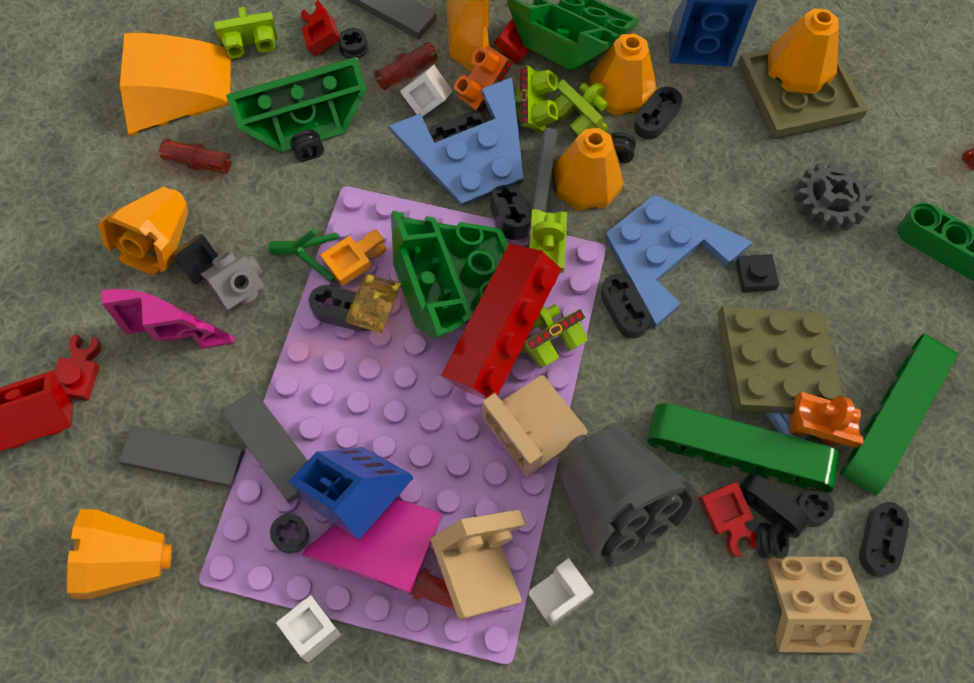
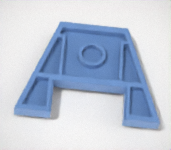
M512 77L485 87L481 91V95L493 120L436 143L433 142L421 113L389 126L390 132L461 207L492 195L493 189L497 186H514L523 181L524 176Z
M655 194L610 229L605 236V240L624 275L633 282L651 316L650 323L654 329L679 309L681 305L658 280L700 245L704 246L723 265L728 267L738 256H741L748 250L753 243Z

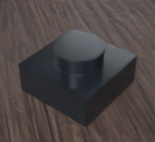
M203 234L197 235L171 254L193 284H197L203 279L201 273L214 266L212 261L218 257V254Z
M772 254L737 257L735 263L741 292L777 290L779 281Z

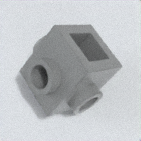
M228 251L219 255L212 261L214 266L201 273V276L219 303L227 310L238 303L240 305L249 303L258 296L257 291L265 286L259 278L263 271L253 256L246 257L238 251L234 253Z

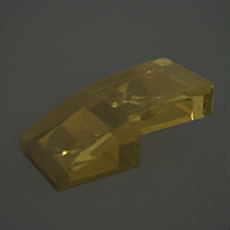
M366 274L351 304L346 323L383 333L389 321L392 307L398 298L401 284Z

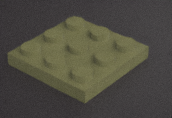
M770 48L741 54L738 64L773 138L863 119L868 111L839 54L837 73L833 81L827 85L825 83L821 90L815 94L788 92L781 86L783 82L776 76L774 80L768 75V52Z
M722 306L718 311V322L735 411L790 414L795 411V396L800 392L830 401L837 396H843L823 313Z

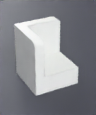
M432 65L410 81L400 92L416 114L421 113L423 117L444 102L452 93V89L435 65Z
M568 558L555 568L552 575L529 590L528 595L551 627L590 599L594 592Z
M311 595L276 622L300 657L307 662H310L341 636V633Z

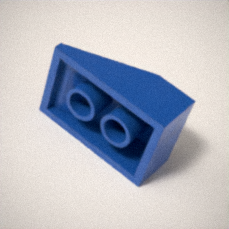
M682 0L674 13L669 31V63L732 67L757 0Z

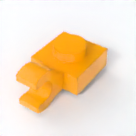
M375 229L356 243L351 236H348L320 254L323 263L343 287L372 268L368 258H376L387 251V247L383 244L385 239Z

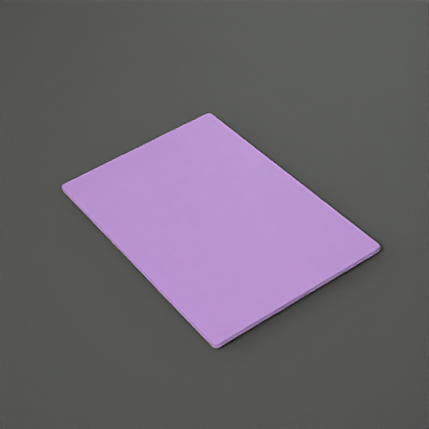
M349 186L343 187L340 190L324 234L338 233L339 238L321 244L315 261L330 272L323 263L320 254L348 236H351L356 243L375 229L385 239L383 244L387 247V251L376 258H368L372 268L343 287L336 278L334 282H330L312 268L263 402L307 460L317 451L363 447L409 472L413 479L396 499L442 513V520L435 535L461 519L520 509L526 525L512 532L513 539L503 544L502 548L522 601L515 606L460 620L457 617L432 544L411 595L379 582H370L341 569L335 570L303 557V551L331 528L334 523L314 511L301 496L288 504L247 447L202 567L199 582L205 587L289 609H294L311 595L331 620L508 665L513 661L559 456L529 477H526L481 418L482 401L485 399L461 390L441 376L468 323L437 340L415 327L393 266L392 211L403 212L404 217L424 220L426 216L434 217L437 223L455 226L459 222L497 228L494 219ZM530 231L524 239L511 240L506 238L508 245L510 243L529 248ZM566 235L564 273L559 274L544 304L546 309L554 304L558 306L560 314L552 318L554 323L581 308L586 318L580 321L586 336L606 247L602 243ZM322 285H331L368 295L376 303L378 321L375 326L366 331H355L319 321L312 314L309 296L315 288ZM327 298L325 303L319 302L321 309H326L327 305H333L332 298ZM362 307L359 312L354 311L355 317L359 319L363 314H368L366 307ZM537 327L530 331L527 339L540 332V328ZM558 335L549 341L560 358L541 369L533 362L528 353L522 356L519 353L498 397L503 401L540 375H544L570 407L585 343L571 351H567ZM284 514H295L301 517L309 530L308 543L301 551L294 554L281 552L270 538L271 525L275 519ZM292 524L289 530L282 529L280 534L285 539L282 543H288L290 538L297 539L300 533L295 529L297 525Z

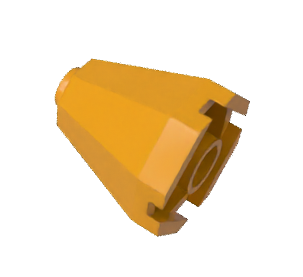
M817 8L812 9L801 17L771 45L768 52V75L774 80L776 76L783 81L781 86L788 92L815 94L821 90L825 83L827 85L832 82L837 73L838 18L827 9Z
M637 34L621 35L589 75L588 82L590 87L596 83H601L606 88L603 99L608 103V106L604 110L614 116L624 115L626 112L637 114L657 90L647 40Z
M600 128L584 129L552 168L556 196L578 211L588 210L591 207H597V209L607 208L623 188L624 183L620 164L611 135Z
M161 187L106 215L98 223L103 245L110 252L114 248L118 249L122 253L118 259L123 264L151 275H155L159 269L160 272L165 271L174 261L171 254L177 250L188 215L187 202L177 190ZM148 251H155L157 257L149 254Z
M79 510L71 539H76L74 551L69 550L67 561V594L71 595V599L89 600L161 579L163 569H170L173 545L165 544L164 534L100 510Z

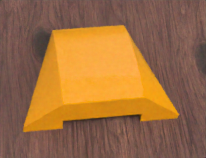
M446 0L449 57L472 72L475 65L471 63V57L476 48L482 47L486 49L489 45L487 26H489V0Z
M139 31L124 33L120 91L129 137L139 134L140 130L159 125L161 127L168 125L169 121L187 115L193 117L229 105L226 95L230 94L231 59L223 47L195 39L163 34H149Z

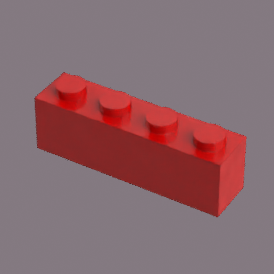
M509 243L441 376L461 390L483 399L488 398L494 393L498 396L562 269L542 250Z
M53 370L0 387V451L8 448H18L26 442L47 435H56L72 427L73 404Z

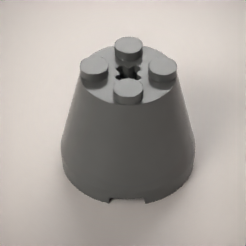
M612 423L590 437L580 435L574 438L567 446L569 454L561 465L560 475L585 548L595 564L605 561L610 568L637 559L657 547L654 541L662 537L671 528L673 523L676 527H681L696 508L699 496L688 479L622 429L619 423Z

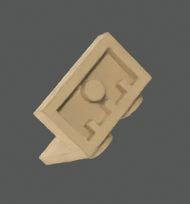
M540 375L503 401L500 400L496 393L482 401L481 418L526 477H529L566 451L568 444L574 438L580 435H587L588 433L586 427L544 375Z
M520 509L461 519L430 539L457 617L460 620L521 603L520 593L502 548L503 544L513 539L512 532L526 525Z
M772 556L768 559V570L782 609L775 635L778 652L861 653L872 618L847 559L844 557L787 556L784 559Z

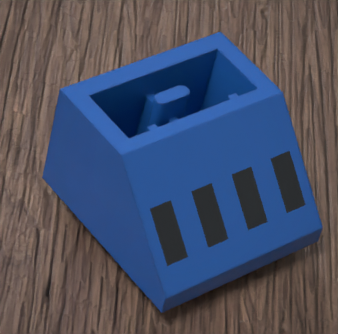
M363 447L317 451L288 482L314 511L359 540L412 481L413 476Z

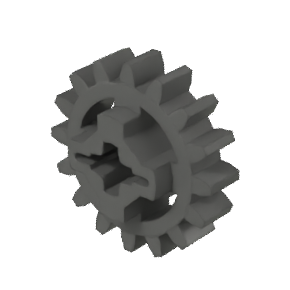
M830 161L827 168L819 162L813 170L808 168L803 177H801L795 188L798 192L794 200L802 202L798 209L799 213L808 212L810 214L806 220L810 223L815 219L819 221V229L822 230L828 224L831 225L833 232H837L841 225L848 231L854 224L859 225L873 205L869 202L873 192L865 190L869 181H860L858 179L859 170L853 173L848 172V164L846 163L840 169L836 168L834 161Z

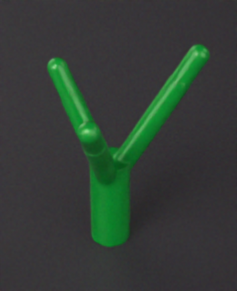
M312 229L296 241H271L269 243V252L272 255H297L330 282L335 281L333 274L305 253V248L337 240L339 238L338 233L313 238L318 232L316 229Z

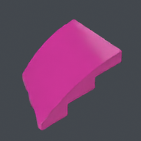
M127 289L101 290L102 305L125 335L147 331L154 341L162 340L163 342L194 337L201 349L235 344L233 335L156 296Z
M395 499L359 540L334 524L303 551L302 556L335 570L341 569L370 582L376 581L411 595L432 544L430 539L435 536L442 520V513Z

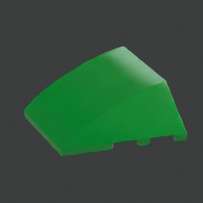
M520 0L507 1L523 45L571 71L586 66L605 55L621 35L631 34L639 23L638 18L599 0H559V4H554L548 0H533V4H526Z
M392 211L393 266L415 327L437 340L469 322L508 247L507 240L500 228L459 222L455 226L437 223L434 217L426 216L424 220L404 217L403 212Z

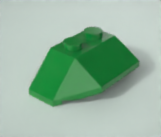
M357 57L230 93L226 97L239 130L280 152H285L292 149L290 144L291 138L303 130L316 131L320 136V141L344 134L367 88Z

